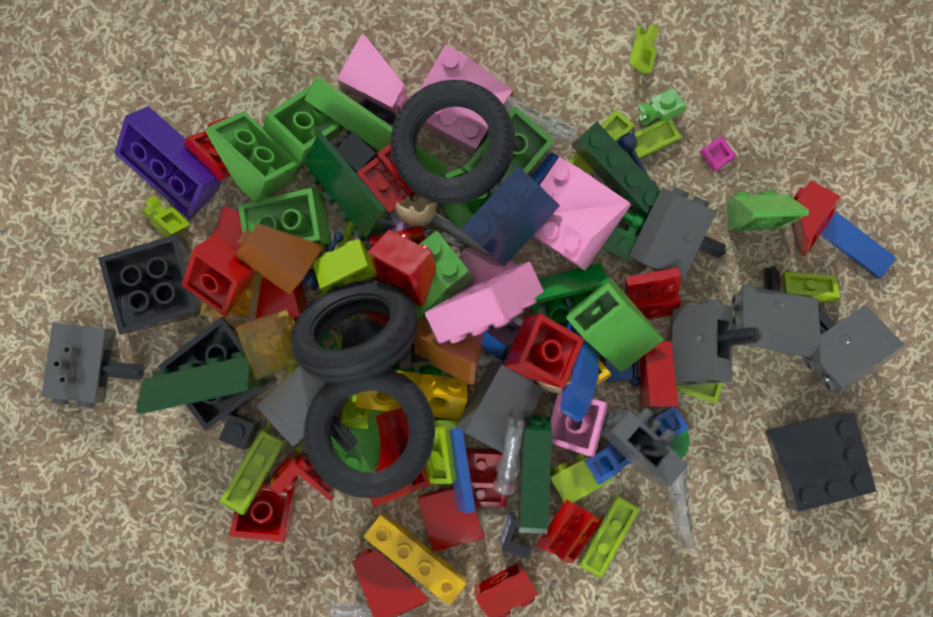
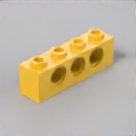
M396 370L411 379L422 390L431 406L434 417L453 420L460 419L467 402L466 382L453 377ZM364 391L356 394V408L391 411L402 407L396 399L383 392Z
M382 511L363 536L448 606H450L466 585V577L384 511Z

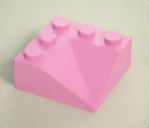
M447 45L444 46L420 88L422 89L427 85L443 80L470 81L491 91L504 106L513 91L471 58ZM462 107L442 109L430 116L422 125V128L472 155L489 134V128L484 119L474 111Z
M559 157L540 186L560 207L532 237L585 271L631 204L578 167Z
M527 262L466 287L425 312V315L439 343L450 340L451 343H456L467 337L466 333L471 332L475 336L486 331L488 325L494 324L495 328L510 322L511 317L524 311L523 308L536 303L535 297L544 291L531 263Z

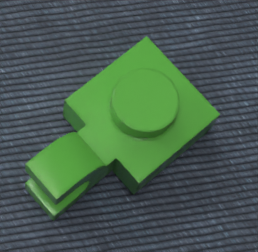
M672 88L651 98L650 103L639 105L638 111L641 115L638 116V120L643 127L657 118L665 122L685 112L686 104Z

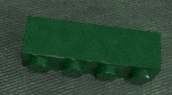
M596 121L571 146L616 194L631 204L629 209L634 214L638 212L644 215V219L648 218L661 190Z

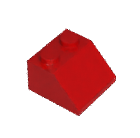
M810 181L806 188L800 187L793 198L809 211L808 216L792 223L800 255L804 257L807 256L834 217L841 195L813 181Z
M388 230L368 251L380 281L393 284L402 289L413 303L422 307L426 302L437 269L433 253L427 246L412 242L406 235Z
M213 234L193 248L181 286L225 317L251 284L256 270L235 256L236 249Z
M540 313L525 317L504 366L526 378L564 389L584 339Z
M522 560L475 585V599L487 617H507L511 614V609L519 605L525 607L535 600L534 597L538 595L537 589Z

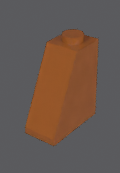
M257 224L252 232L246 229L237 241L241 247L235 253V256L290 294L302 281L323 247L318 243Z
M420 318L417 334L412 343L414 344V353L429 360L431 365L468 384L474 385L484 332L475 336L471 332L466 333L467 337L456 343H451L450 340L439 343L428 319Z

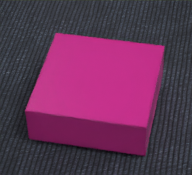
M722 136L699 151L713 172H716L737 157Z

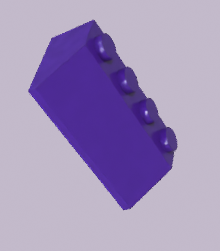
M149 106L126 115L114 153L189 220L192 219L218 191L222 180L219 181L183 145L186 139Z

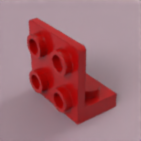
M293 449L272 472L270 488L277 494L284 488L289 490L297 481L298 477L296 475L298 474L330 502L335 498L334 488L318 475L304 451L299 453Z

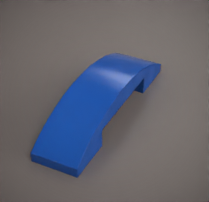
M568 321V330L582 337ZM585 339L573 366L572 383L562 389L560 411L576 422L582 421L593 398L598 378V351Z
M668 407L653 415L645 424L647 426L652 419H657L661 423V427L655 433L658 437L666 429L673 431L675 437L689 429L677 407ZM610 443L597 450L594 457L589 456L584 460L598 485L622 471L623 467L630 464Z

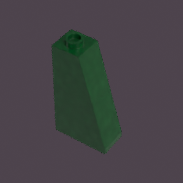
M541 415L523 417L517 499L519 532L547 534L552 425L550 418H545Z

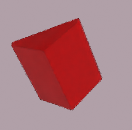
M262 484L244 516L234 511L229 537L285 543L293 523L294 488L291 487L289 490L284 488L277 494L270 488V485Z

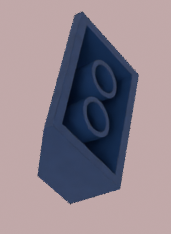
M518 166L462 229L505 266L560 205Z

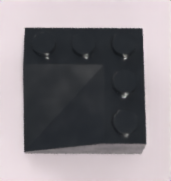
M175 234L98 258L119 335L206 314L204 302L181 286L190 260L186 239Z
M221 317L158 365V368L160 370L169 369V372L173 373L179 371L178 366L195 363L196 367L205 366V360L222 357V361L232 359L231 354L248 351L249 355L258 356L259 354L224 317ZM260 356L259 361L265 387L186 404L205 431L217 428L227 420L229 414L238 412L278 381L277 377Z
M839 411L766 430L787 508L800 512L877 492L854 412Z

